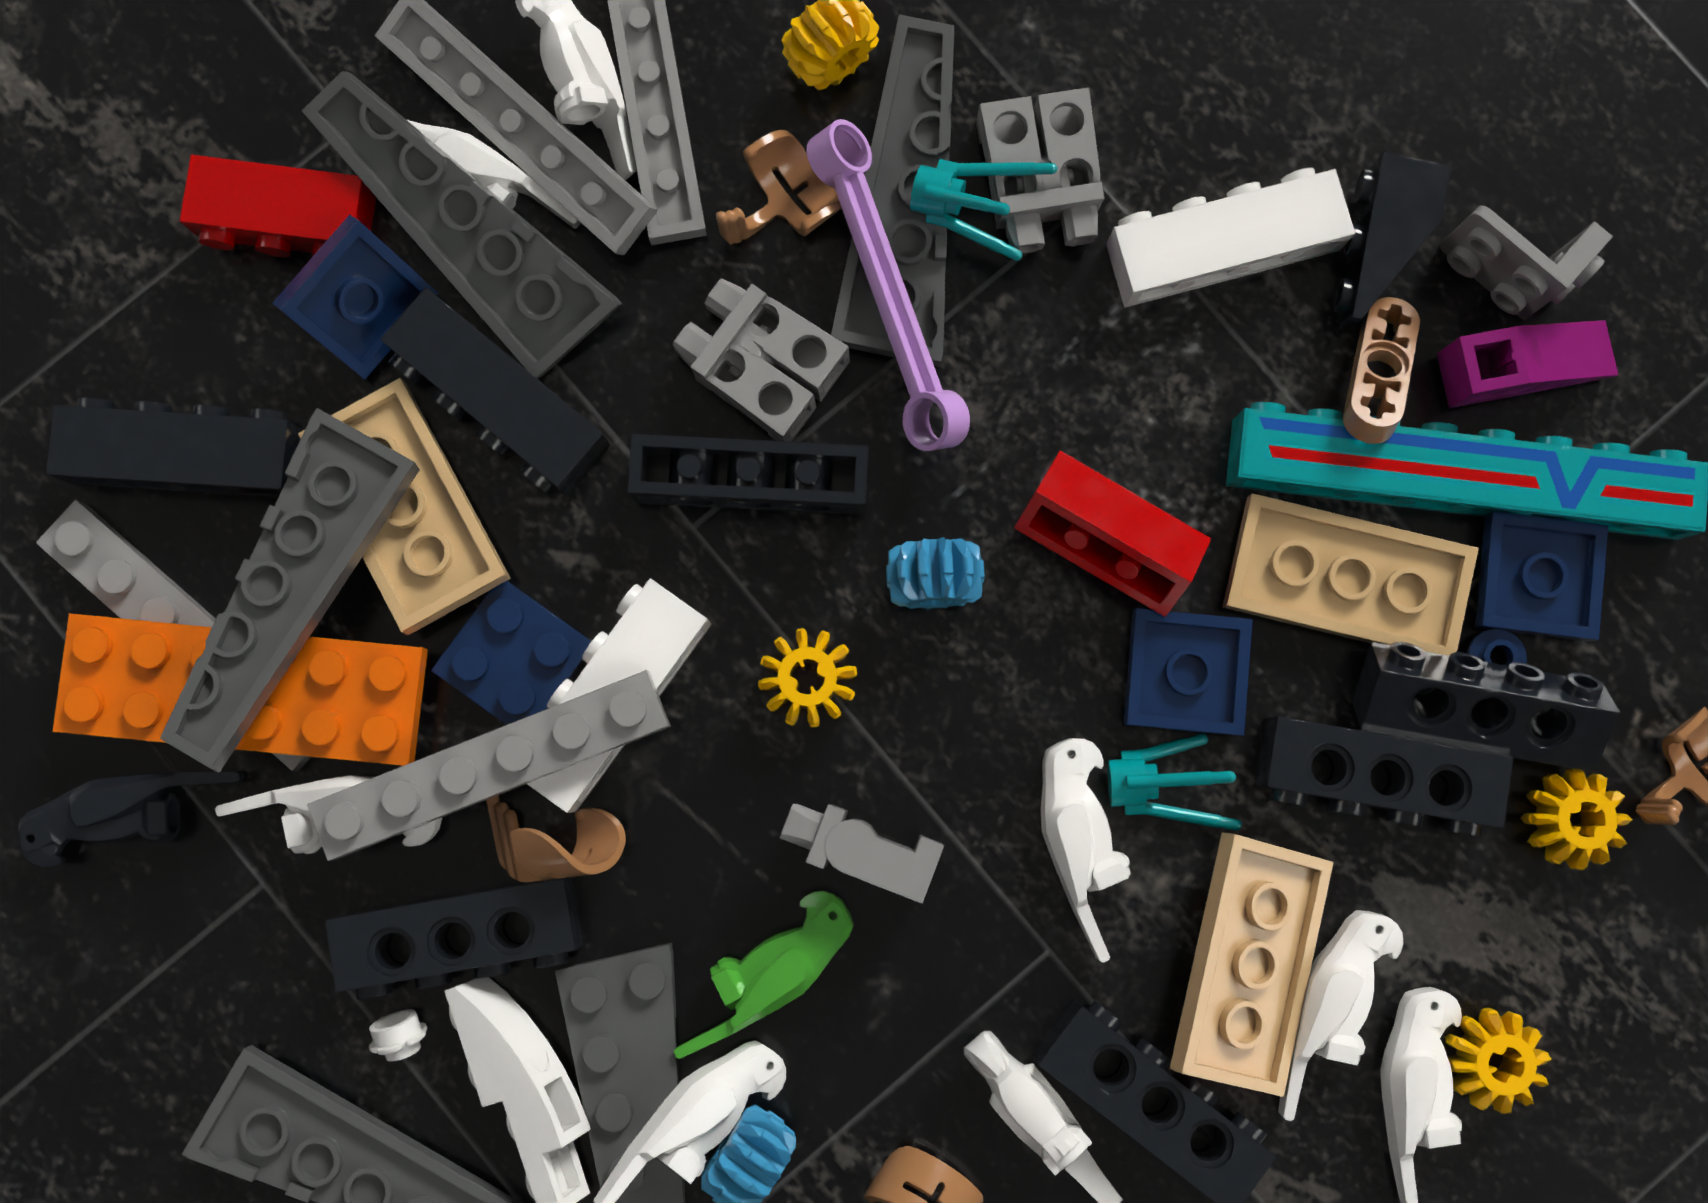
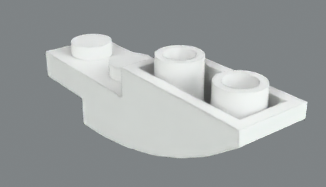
M490 977L474 978L445 990L449 1004L450 1020L453 1027L458 1031L468 1062L470 1081L477 1090L482 1107L503 1102L507 1114V1128L511 1137L516 1142L526 1172V1186L529 1194L535 1200V1203H577L587 1196L590 1191L573 1141L591 1130L573 1084L548 1040L518 1003Z

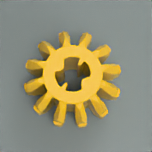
M817 0L811 6L805 5V11L799 17L791 20L792 28L784 33L781 40L784 45L782 54L788 60L790 69L799 79L802 78L808 86H814L817 90L825 89L831 83L833 85L840 84L844 77L849 74H855L856 68L861 63L868 61V53L877 46L879 41L877 33L880 27L873 19V13L863 1Z
M804 628L796 630L798 649L792 651L787 641L782 637H778L774 641L778 651L785 657L782 662L771 656L762 657L761 665L769 670L778 672V677L763 678L758 681V687L760 690L765 691L781 689L782 692L771 698L766 705L771 712L779 710L787 701L792 703L786 714L785 722L794 726L798 721L801 708L808 709L809 726L817 728L820 724L817 707L824 705L829 716L833 719L841 716L839 707L830 699L833 694L844 700H853L855 692L848 687L838 685L837 680L856 677L857 668L855 666L835 668L834 664L844 659L849 653L846 645L842 644L836 647L827 655L824 651L829 644L830 634L826 631H821L817 637L815 648L808 647L807 632ZM805 663L816 664L818 666L817 675L824 680V684L818 691L813 686L810 687L811 694L798 692L799 683L792 677V673L798 666L805 671Z
M1567 769L1563 778L1558 774H1548L1542 778L1545 792L1531 790L1526 794L1529 801L1537 809L1536 813H1525L1520 819L1526 824L1537 826V830L1531 834L1527 842L1532 847L1546 846L1544 858L1546 861L1552 864H1561L1566 860L1570 869L1584 870L1588 866L1589 860L1594 864L1602 865L1610 861L1607 846L1622 848L1623 845L1627 844L1624 838L1616 832L1617 825H1627L1633 819L1627 814L1616 813L1615 808L1622 802L1625 795L1621 794L1620 791L1606 792L1608 778L1601 774H1591L1586 778L1582 770ZM1580 812L1581 823L1571 826V813Z
M1483 1008L1481 1009L1478 1022L1471 1017L1463 1016L1460 1024L1464 1032L1462 1038L1452 1034L1444 1037L1445 1042L1449 1046L1457 1049L1456 1055L1448 1056L1451 1072H1457L1453 1079V1090L1461 1095L1469 1094L1470 1104L1480 1110H1485L1492 1104L1494 1109L1502 1114L1511 1113L1514 1099L1525 1106L1534 1104L1528 1087L1531 1084L1539 1087L1549 1085L1547 1078L1536 1072L1537 1066L1544 1065L1552 1060L1548 1052L1535 1049L1543 1035L1536 1028L1530 1026L1523 1028L1522 1017L1510 1011H1507L1500 1017L1496 1010ZM1493 1052L1503 1056L1499 1068L1489 1065Z

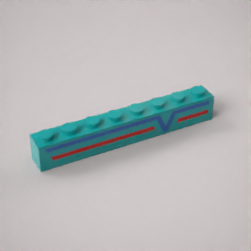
M1273 402L1252 403L1250 408H1244L1232 420L1226 479L1227 487L1485 517V514L1492 511L1603 524L1608 525V532L1675 540L1703 533L1706 529L1708 463L1687 460L1688 453L1684 451L1654 450L1650 452V456L1631 454L1630 446L1620 443H1598L1593 445V449L1572 447L1573 440L1561 436H1542L1536 438V442L1515 440L1514 432L1502 429H1486L1479 431V435L1457 433L1458 426L1442 422L1424 423L1421 429L1402 427L1399 422L1390 439L1382 443L1370 444L1357 440L1346 430L1343 423V413L1340 411L1312 409L1308 411L1307 415L1285 413L1286 406Z

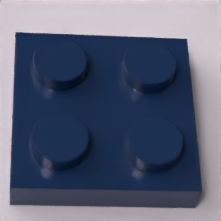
M349 214L272 304L363 379H366L390 351L380 340L426 287L436 296L439 293L366 226Z
M1497 511L1485 514L1475 628L1503 629L1515 633L1588 642L1599 640L1608 525Z
M505 581L488 592L431 671L508 725L549 709L547 704L557 688L566 679L572 680L585 661L582 660V656L592 641L513 584Z
M1134 609L1132 613L1124 725L1244 736L1253 619L1172 611L1164 617L1151 609Z

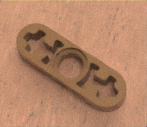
M1385 297L1376 300L1369 309L1360 328L1343 413V423L1346 430L1354 438L1365 443L1377 444L1390 439L1405 410L1420 317L1411 304L1399 298ZM1387 323L1393 325L1395 335L1392 341L1383 340ZM1371 361L1384 362L1394 369L1396 376L1391 378L1380 377L1369 369L1367 363ZM1372 397L1381 399L1378 404L1377 418L1370 416V408H1368Z

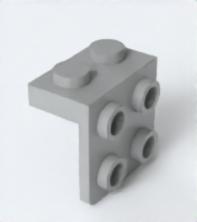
M1481 205L1444 240L1440 248L1447 255L1448 263L1456 272L1462 276L1474 278L1491 292L1490 295L1493 302L1500 309L1526 320L1548 302L1552 301L1557 305L1575 286L1577 288L1583 286L1605 262L1597 254L1613 236L1594 221L1548 258L1490 208Z

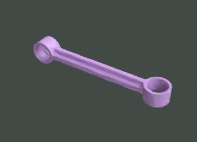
M836 120L808 141L807 158L818 178L828 186L835 188L908 389L910 400L907 402L903 412L905 434L913 446L923 451L955 447L965 439L969 431L970 415L968 407L960 395L951 390H943L864 175V172L870 168L872 163V152L869 143L854 124L847 120ZM934 402L938 405L943 415L944 425L940 438L936 437L929 422V412Z

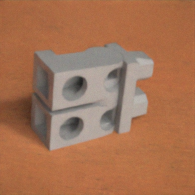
M1089 87L1038 95L1034 109L1031 96L981 103L975 123L986 163H1055L1058 168L1057 172L1052 175L988 176L992 200L1006 203L1010 207V212L1007 215L995 214L997 229L1005 228L1009 244L1022 251V254L1043 249L1045 241L1042 223L1061 220L1065 246H1076L1094 242L1098 235V210L1105 198L1102 182H1100V168Z
M720 279L708 294L704 304L707 310L724 321L712 337L690 322L674 340L673 347L691 367L696 380L710 391L712 390L728 404L741 411L765 429L769 436L776 441L792 442L816 409L815 399L820 402L849 364V347L780 302L768 297L764 291L754 284H751L746 291L731 282Z
M799 804L792 805L780 838L809 849L810 853L806 863L824 869L828 862H830L834 868L845 874L923 904L944 848L942 843L919 835L915 849L878 836L873 827L863 820H845L848 810L828 804L824 814Z

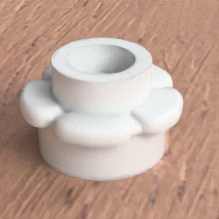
M405 1009L388 1014L375 1021L369 1027L373 1039L369 1049L372 1053L385 1055L387 1061H398L407 1058L420 1050V1040L426 1035L427 1025L419 1022L417 1013L413 1009Z

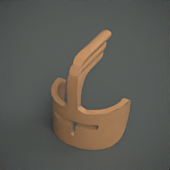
M776 130L758 139L743 151L745 161L751 173L767 196L768 204L746 218L744 212L737 207L726 212H717L716 219L720 234L731 245L754 235L776 217L786 220L800 235L806 236L841 210L842 207L835 189L821 181L814 173L808 161L807 153L796 137L787 130ZM774 170L780 173L793 192L803 184L808 185L806 189L797 195V198L811 212L810 215H806L795 204L773 174Z
M1703 707L1662 740V749L1670 765L1672 776L1648 793L1641 800V803L1637 805L1635 812L1645 824L1677 825L1683 806L1678 800L1671 798L1682 789L1690 791L1708 808V781L1690 760L1683 746L1685 743L1696 761H1701L1708 756V709L1706 707ZM1707 762L1703 766H1701V768L1708 775Z
M499 795L486 800L499 863L517 881L534 882L598 874L613 867L624 850L626 844L625 830L620 821L605 810L587 807L578 809L575 812L577 840L571 855L547 834L536 829L519 828L516 812L509 810L506 803L500 802Z
M911 1146L900 1147L889 1155L863 1197L870 1203L875 1201L882 1203H928L916 1194L904 1189L903 1184H907L930 1197L940 1183L943 1188L936 1200L937 1203H983V1195L966 1177L936 1157Z

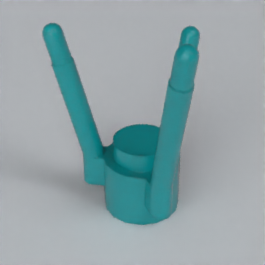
M940 159L937 168L920 165L911 193L910 209L911 211L926 214V223L946 227L997 253L1018 261L1022 258V251L949 215V213L958 215L962 206L999 215H1007L1010 212V207L1006 203L965 193L966 181L957 179V176L1052 175L1057 172L1058 168L1055 163H957Z
M1206 734L1181 738L1142 750L1121 751V759L1108 760L1107 776L1110 806H1124L1125 815H1150L1234 831L1242 828V822L1238 819L1147 802L1148 799H1158L1159 787L1233 783L1235 781L1236 775L1232 771L1158 774L1156 764H1145L1147 761L1205 745L1208 742Z

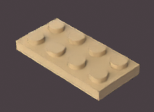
M401 378L331 415L414 461L420 469L363 555V559L402 633L410 635L511 579L409 387ZM305 430L298 433L300 438L302 437Z
M1252 493L1246 500L1222 608L1367 643L1375 642L1391 645L1394 642H1407L1422 648L1426 652L1450 656L1451 653L1457 652L1479 548Z
M1222 832L1170 1064L1171 1070L1284 1097L1334 862L1240 835Z

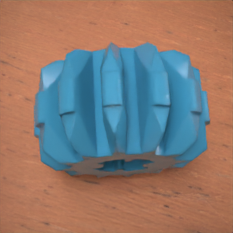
M944 537L931 540L924 538L922 541H906L904 544L897 545L888 551V565H886L887 587L890 588L891 602L900 607L931 609L964 606L966 603H974L982 597V583L985 578L984 561L981 560L980 547L971 541H964L961 538L952 540L945 539Z
M756 1104L746 1108L732 1131L717 1145L713 1154L707 1160L708 1164L701 1173V1189L713 1197L712 1201L715 1203H761L770 1194L775 1183L781 1178L784 1168L791 1160L790 1156L796 1148L795 1132L784 1124L783 1119L770 1110L767 1112Z

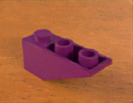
M1605 320L1514 326L1461 336L1437 353L1449 408L1618 376Z

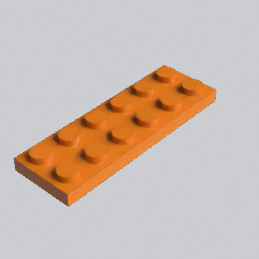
M69 613L53 732L165 742L160 739L162 732L196 660L205 650L206 639L212 627ZM309 637L235 749L402 766L414 762L428 649Z

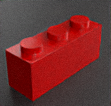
M191 154L179 221L199 237V243L207 247L233 250L235 243L253 245L258 252L275 257H290L291 250L312 253L311 256L313 257L349 214L358 219L371 231L377 197L357 175Z
M1061 450L1058 452L1014 529L1164 617L1167 616L1191 584L1211 541L1210 537Z

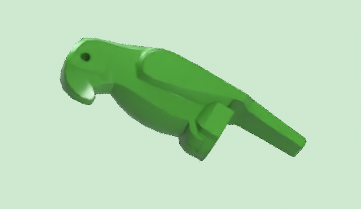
M825 890L812 892L800 901V907L806 908V918L802 927L778 933L764 940L741 961L732 957H724L718 961V964L710 968L711 978L725 1006L730 1010L736 1009V1015L674 1049L676 1058L681 1059L726 1038L804 994L851 934L854 923L844 901L836 894Z

